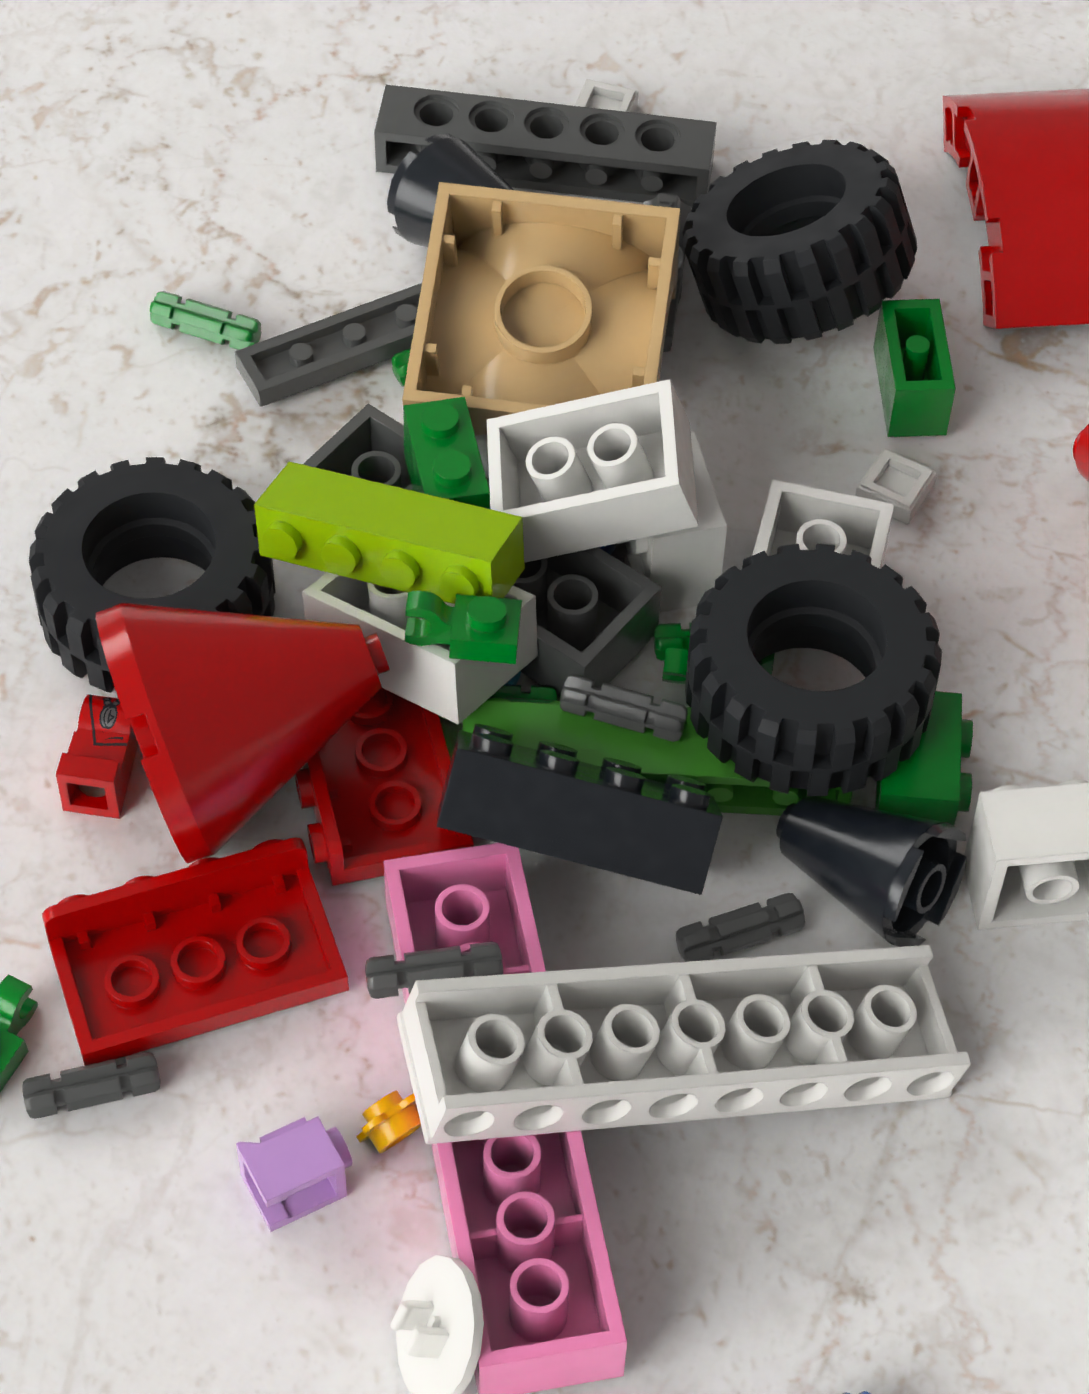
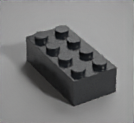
M475 724L473 733L462 730L458 731L439 804L437 827L702 895L723 819L714 796L705 792V783L675 774H668L666 783L654 781L640 775L642 767L614 758L604 757L602 766L581 762L576 758L577 750L548 741H539L537 750L514 744L512 742V733L488 725Z

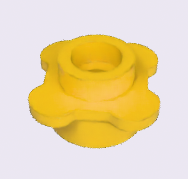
M396 1090L366 1109L362 1115L368 1123L361 1128L362 1132L356 1136L358 1141L361 1143L370 1138L378 1152L383 1153L421 1127L414 1093L402 1099Z

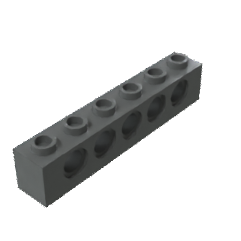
M386 84L374 130L376 172L395 174L402 159L410 151L419 154L431 144L425 141V139L432 135L450 134L469 144L514 188L635 202L652 200L658 193L678 195L684 204L693 207V203L699 195L707 194L709 191L717 122Z

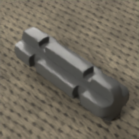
M576 674L567 677L560 696V708L563 711L584 717L587 715V711L595 713L594 720L640 733H645L646 728L654 730L653 736L672 742L679 741L688 717V708L685 705L662 699L659 705L653 703L654 696L605 682H603L601 688L595 687L594 679Z
M785 893L768 899L766 902L767 906L763 908L757 902L711 917L708 920L709 925L703 927L701 921L681 927L676 931L678 951L685 962L711 960L714 958L715 951L720 950L721 955L724 956L772 940V933L778 931L780 937L800 931L805 926L802 904L793 893Z
M493 941L470 944V951L461 952L460 946L404 953L405 960L395 961L394 955L371 957L366 960L365 965L367 989L370 996L375 999L399 996L398 989L408 988L410 994L416 980L503 974L501 950L498 943Z
M143 1052L125 1056L126 1063L116 1065L115 1059L62 1070L60 1071L61 1078L53 1080L50 1078V1073L27 1078L23 1081L22 1085L26 1111L30 1118L37 1119L58 1114L57 1107L67 1105L69 1112L122 1100V1092L132 1090L133 1097L156 1092L160 1089L161 1083L156 1058L151 1052Z

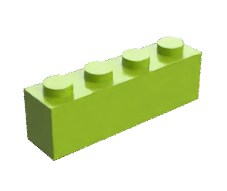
M290 461L254 504L260 556L404 592L428 591L439 596L444 602L455 604L456 594L505 598L525 569L523 517Z

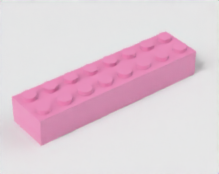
M494 843L384 860L386 906L397 961L405 960L404 953L453 946H460L461 952L470 951V944L493 941L498 943L501 950L503 974L546 971L519 848ZM402 988L406 1004L410 994L408 988ZM581 1131L431 1144L452 1257L460 1259L471 1270L481 1294L484 1328L481 1354L474 1372L478 1394H526L624 1376L627 1338Z

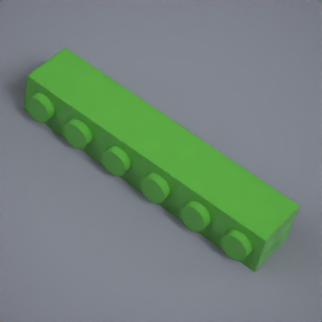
M489 698L463 720L462 731L473 733L475 724L496 727L512 733V742L514 744L535 750L538 748L539 741H548L568 746L578 751L576 758L581 762L602 766L604 757L630 762L642 767L640 775L654 781L666 783L668 774L698 780L706 784L705 792L714 796L721 813L781 816L787 806L792 803H798L807 796L806 789L790 788L789 794L770 790V782L757 777L753 783L735 773V763L732 760L725 764L719 761L707 748L708 737L703 739L696 733L690 720V707H687L688 717L684 732L679 741L675 742L653 736L654 730L646 728L645 733H640L594 720L595 713L587 711L585 717L563 711L560 708V701L529 703L511 702L504 698ZM841 787L831 788L828 791V796L814 797L850 803L852 791L843 794Z

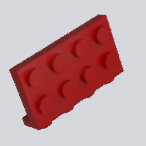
M381 688L303 766L304 769H300L294 775L301 809L313 807L317 822L307 825L314 863H327L332 886L384 876V860L474 847L471 835L437 827L439 804L451 762L439 716L384 688Z
M294 837L286 840L270 839L259 843L253 849L222 858H203L195 861L187 868L155 877L139 876L127 881L123 886L92 895H72L64 898L58 904L48 907L42 913L48 944L84 1066L122 1058L349 990L348 975L311 875L307 850L301 838Z

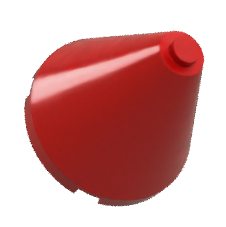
M120 603L96 613L101 644L125 719H130L144 758L141 759L144 771L171 836L187 864L215 855L382 688L378 675L390 671L377 633L364 637L358 624Z

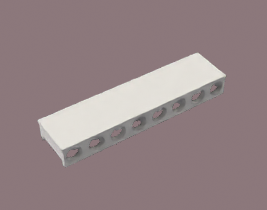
M930 945L416 980L403 1011L399 1012L396 1017L425 1144L949 1098L953 1093L952 1089L969 1068L971 1062L967 1052H957L928 968V964L934 957Z

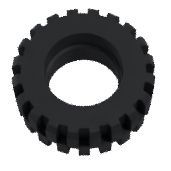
M822 140L821 144L810 145L808 141L792 144V148L779 152L776 148L762 153V158L751 163L746 160L733 167V173L727 177L720 176L710 184L707 194L699 195L693 203L691 212L688 213L682 232L684 236L682 241L684 251L710 319L737 338L741 336L749 342L760 344L765 339H770L775 344H789L795 338L804 337L806 341L823 337V332L835 328L841 331L854 325L856 318L862 315L870 316L881 308L882 301L885 298L892 299L901 289L904 279H907L911 272L917 251V239L894 167L889 165L887 159L874 150L867 149L862 144L849 142L846 145H842L838 140Z
M146 457V463L130 465L129 460L113 463L110 466L111 471L99 475L95 470L82 477L77 482L78 489L74 492L67 488L51 504L53 514L46 512L41 517L34 531L36 540L30 546L29 553L32 587L45 640L52 653L61 657L62 665L73 675L83 678L88 673L91 686L109 693L112 692L115 686L101 644L96 613L120 603L273 617L275 611L274 594L276 593L272 558L260 556L254 509L255 501L245 490L239 487L233 489L232 480L213 469L208 474H205L201 471V465L180 459L178 465L166 464L164 457ZM150 558L180 559L195 564L205 571L199 579L183 590L157 598L127 597L103 587L104 583L120 569L137 561Z
M799 544L780 546L775 555L767 556L766 552L762 551L744 559L742 570H739L736 566L727 569L715 580V587L703 594L697 605L696 618L691 623L685 696L686 704L691 708L690 720L696 733L703 739L708 737L707 748L719 761L725 764L732 760L735 763V773L753 783L757 777L770 782V790L789 794L790 788L806 789L807 796H828L829 789L841 787L844 794L865 788L867 777L871 776L877 782L895 772L899 761L902 762L910 759L919 747L921 735L927 731L942 658V649L938 645L940 633L935 618L929 612L925 613L927 603L912 586L904 589L902 587L903 577L886 564L879 569L871 564L872 558L855 550H852L851 555L834 552L835 545L816 544L815 550H800ZM787 649H819L847 660L864 675L865 679L850 687L833 691L804 690L776 679L758 662L773 653Z

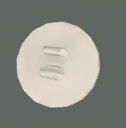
M435 1255L421 1263L408 1281L403 1299L390 1326L393 1330L397 1331L398 1363L406 1387L412 1394H462L472 1380L481 1354L484 1328L481 1294L473 1273L460 1259Z

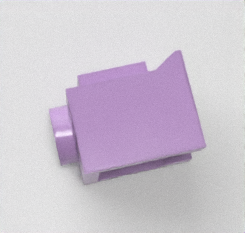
M318 1116L309 1121H306L305 1117L266 1134L260 1137V1143H236L241 1176L270 1232L347 1196L345 1168L352 1166L350 1152L339 1130L336 1127L325 1130Z

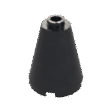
M450 134L432 135L425 139V141L431 144L419 154L410 151L402 159L391 180L387 198V209L389 213L395 216L397 227H392L396 234L405 238L410 243L425 247L429 245L439 182L514 190L469 144Z
M806 796L798 803H792L787 806L777 824L776 834L780 839L781 853L883 939L897 947L921 945L926 939L917 935V933L927 921L939 926L959 890L966 868L967 856L956 852L957 840L967 841L966 835L956 826L944 821L820 797Z

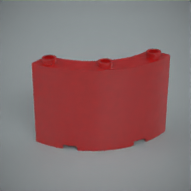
M1089 89L943 96L944 152L949 153L954 158L959 168L969 167L966 176V189L973 220H985L989 246H980L978 251L982 287L983 326L1003 329L1089 324Z

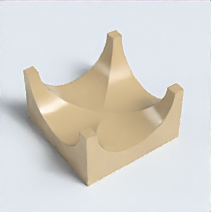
M439 182L402 397L403 406L465 397L475 436L487 435V419L659 382L671 299H675L678 279L680 208Z

